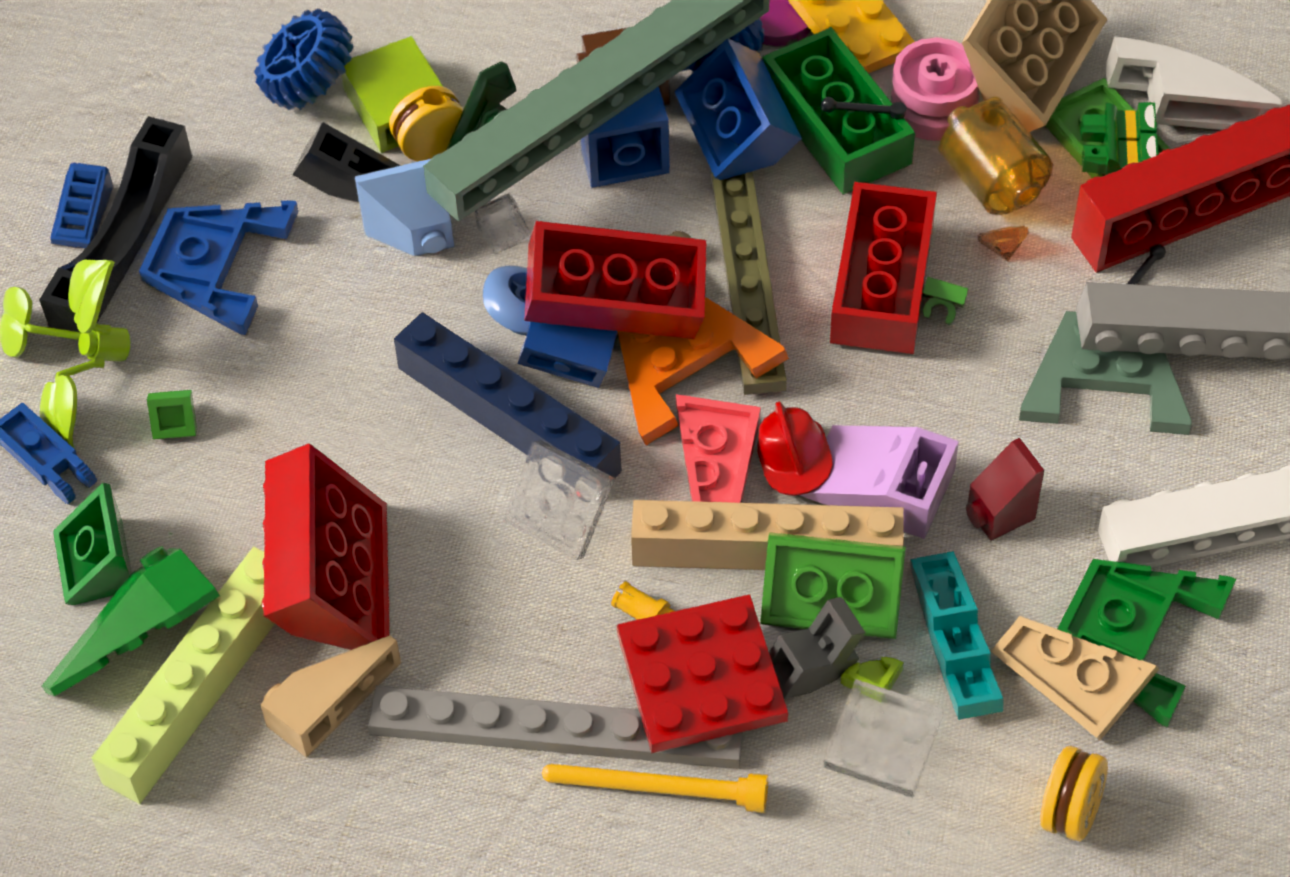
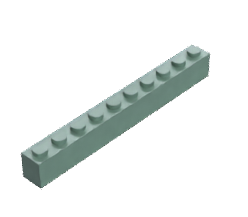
M672 0L666 5L656 8L651 15L633 27L626 28L615 39L602 47L596 48L589 56L571 68L563 70L556 78L541 88L531 91L526 98L508 110L501 111L493 120L475 132L465 135L454 146L432 157L428 163L423 165L427 193L458 222L722 44L727 38H731L769 12L770 0Z

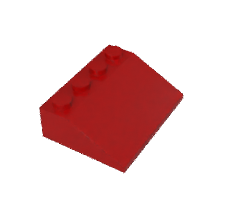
M310 443L266 460L265 481L263 484L265 519L263 520L264 558L262 561L264 570V597L262 599L264 617L293 636L348 650H353L389 636L387 503Z

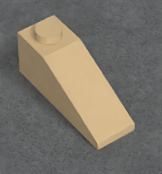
M389 635L293 672L283 683H277L271 687L260 704L266 726L307 758L375 690L376 686H379L401 664L397 640Z

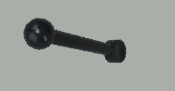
M826 97L821 102L822 110L827 113L835 110L890 114L894 119L904 118L907 109L905 104L901 102L885 106L838 102L832 97Z
M1154 244L1150 248V256L1127 284L1137 285L1155 261L1165 257L1166 249L1162 244Z

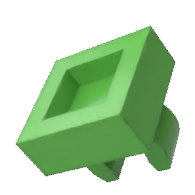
M927 277L923 296L931 299L924 306V318H930L933 307L943 305L948 310L945 324L951 325L956 316L955 306L964 308L969 288Z
M192 390L148 393L147 406L153 439L196 436L197 422Z

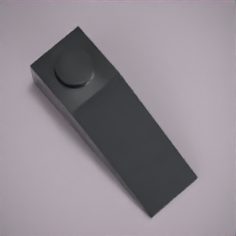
M322 122L307 143L292 175L327 195L359 202L355 176L401 165Z

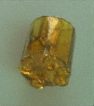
M992 97L970 108L960 106L949 115L947 119L949 126L940 141L938 151L987 213L996 216L1009 214L1030 205L1039 197L1052 175L1053 163L1048 154L1000 97Z

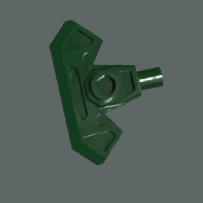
M500 61L480 71L447 149L460 142L468 133L475 132L493 120L501 111L508 110L500 103L517 90L510 69L505 62Z

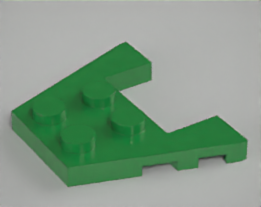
M1092 559L1057 629L1072 634V636L1099 646L1102 645L1116 650L1123 655L1145 661L1173 602H1178L1219 620L1234 589L1236 578L1219 575L1218 580L1196 577V572L1179 570L1178 574L1151 571V566ZM1156 673L1133 702L1161 725L1168 727L1181 701L1186 685Z

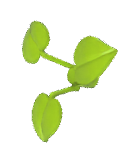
M82 260L73 269L68 299L70 309L76 313L74 322L77 324L80 332L30 324L32 300L28 292L21 287L8 288L3 298L4 313L0 322V342L3 351L8 356L19 357L24 352L28 332L79 340L80 353L86 355L91 360L57 372L55 382H47L42 391L40 418L73 448V432L77 414V389L70 376L92 368H104L105 361L123 362L127 359L130 352L131 340L127 329L96 323L115 264L112 260Z

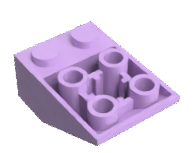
M832 425L826 438L832 454L833 468L831 473L819 488L800 496L825 505L903 507L904 532L925 539L955 472L959 441L919 427Z

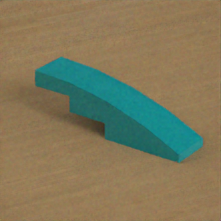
M954 551L910 559V567L929 636L958 720L1003 712L1004 698L991 669V653L978 624V608Z

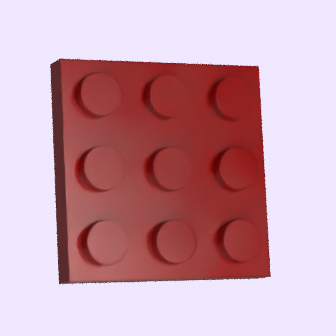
M750 594L617 624L618 639L651 753L788 722V710Z

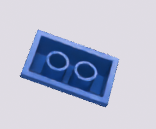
M728 38L674 91L712 173L718 180L773 166L802 139L760 54Z

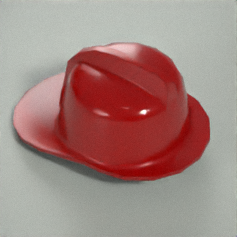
M780 401L776 402L775 411L764 418L759 427L757 452L764 476L770 487L781 494L791 496L807 494L819 488L828 479L833 468L832 454L824 429L819 422L813 420L807 411L798 407L785 408Z

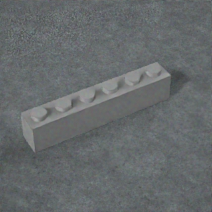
M1086 282L1076 306L1082 349L1100 350L1102 352L1129 351L1142 352L1144 354L1170 353L1186 356L1212 355L1228 358L1290 359V292Z

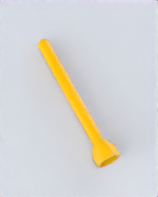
M548 764L542 770L544 780L550 783L735 800L737 806H745V811L765 813L768 775L749 773L748 778L739 777L737 782L560 764Z

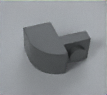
M843 597L827 600L809 629L780 634L770 649L769 654L784 699L812 693L836 681L850 666L856 664L860 659L854 649L866 632Z

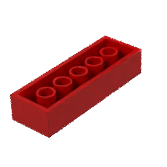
M1290 104L1281 108H1272L1265 114L1245 122H1236L1227 129L1211 135H1202L1193 142L1175 149H1166L1157 156L1139 163H1130L1118 171L1102 177H1093L1086 183L1081 184L1071 239L1094 271L1097 273L1148 253L1154 244L1166 246L1290 197Z

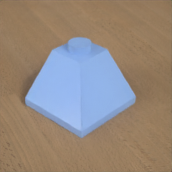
M431 159L355 176L363 228L366 236L413 256L436 253L443 249L454 247L450 214L426 190L423 165Z

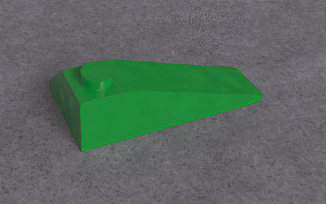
M160 546L140 559L143 566L132 572L41 685L46 694L54 697L105 667L110 662L106 656L109 653L115 651L117 655H121L127 651L131 652L144 644V640L149 636L148 630L153 627L157 630L165 626L167 629H170L218 598L220 595L216 588L181 549L169 548L166 550L164 546Z

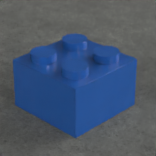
M659 87L580 139L581 153L591 188L670 173L669 119Z

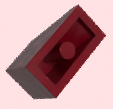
M1020 437L1013 440L970 484L968 504L966 505L967 516L973 526L977 529L981 528L990 541L1036 519L1044 469Z

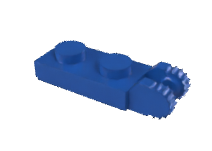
M20 403L0 418V445L44 486L48 484L54 494L64 501L65 504L67 503L68 505L76 499L72 487L59 476L66 469L69 468L74 476L88 488L98 482L92 470L77 456L76 450L24 403Z

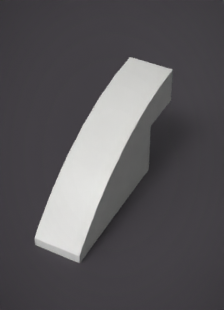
M1114 37L1105 64L1108 88L1147 91L1149 102H1155L1157 124L1224 130L1236 122H1245L1265 114L1272 108H1281L1282 106L1279 97L1249 78L1196 54L1166 45L1137 39Z

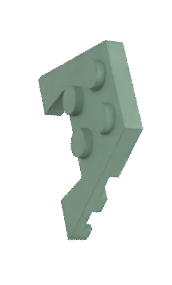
M1075 311L1065 312L1021 404L1019 421L1058 424L1061 387L1150 395V432L1189 435L1192 420L1166 353L1144 354L1142 352H1102L1100 350L1082 349L1077 314Z

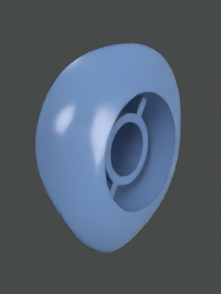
M511 265L498 267L491 271L486 278L483 288L484 306L489 315L500 325L514 333L526 336L530 322L524 321L527 268Z

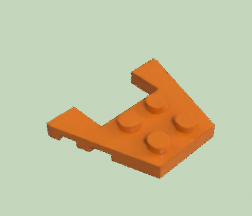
M705 297V318L694 339L618 331L638 432L645 445L650 444L679 426L674 414L660 394L731 350H735L756 379L789 359L783 345Z

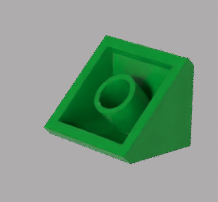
M102 483L53 530L64 601L68 605L73 606L114 596L132 574L122 518L111 485Z

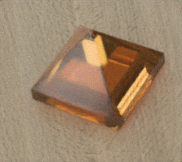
M1014 225L981 232L977 237L980 243L1006 261H1009L1029 234V230L1025 225Z

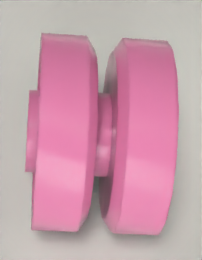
M937 37L921 39L906 46L897 56L893 68L891 102L905 104L907 109L904 119L915 131L916 138L939 141L952 139L965 133L975 122L979 103V88L963 45L955 40Z

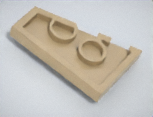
M1022 616L1017 618L991 650L996 657L1099 741L1159 670L1157 665L1118 653L1116 650L1074 637L1072 634Z

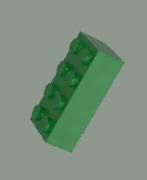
M832 27L762 56V60L802 137L801 141L843 195L853 191L854 182L871 183L913 163L915 131L904 118L894 119L890 114L847 110H835L827 113L822 110L821 102L826 97H832L838 102L891 106L892 104Z

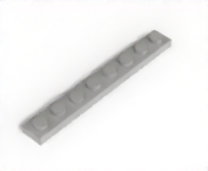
M376 686L368 724L370 735L733 769H739L743 737V732L651 753L639 709Z

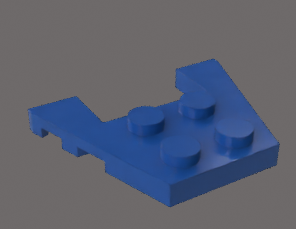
M281 201V206L262 207L261 202L245 203L243 209L222 210L221 205L168 208L139 270L141 280L238 334L246 335L258 308L256 296L223 290L221 288L246 232L287 240L299 212L297 201Z

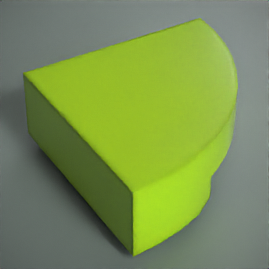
M881 657L880 660H871L861 664L857 662L842 674L841 684L882 704L903 671L904 662L891 657Z

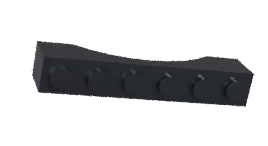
M150 116L146 118L130 146L118 192L101 228L79 256L56 270L39 299L49 328L80 332L77 324L74 322L76 313L70 309L68 299L73 269L82 260H112L115 264L96 322L98 323L193 158L185 125Z

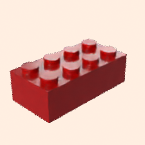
M854 182L831 312L830 343L914 354L934 226L937 192Z
M536 221L528 244L524 321L694 339L705 318L707 240Z

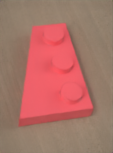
M676 394V408L691 501L742 503L761 417V407Z

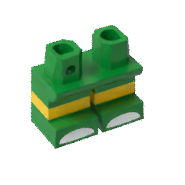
M1139 102L1138 110L1117 111V107L1114 104L1106 103L1104 114H1083L1080 127L1081 142H1102V145H1083L1082 172L1102 173L1105 176L1122 169L1130 163H1139L1157 156L1158 140L1155 102Z

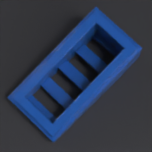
M81 163L70 164L50 237L52 244L86 248L97 234L114 187L107 167ZM79 196H82V197H90V198H92V199H83V198H78V197H79ZM73 211L88 213V215L76 214ZM76 225L84 226L85 228L84 230L68 229L67 226Z

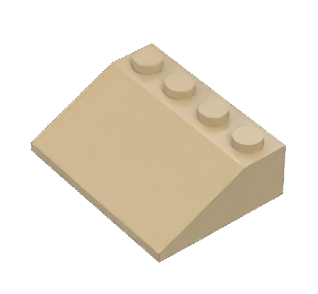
M988 0L963 39L962 45L987 112L1013 139L1047 124L1105 25L1107 18L1091 0Z

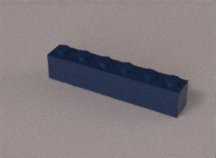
M421 312L394 338L399 370L591 499L595 500L622 472L621 449L618 440L425 313Z

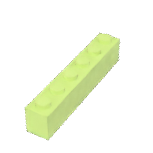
M254 546L218 592L220 596L210 602L92 756V761L103 785L141 804L275 625L264 617L262 599L264 597L262 561L264 551Z

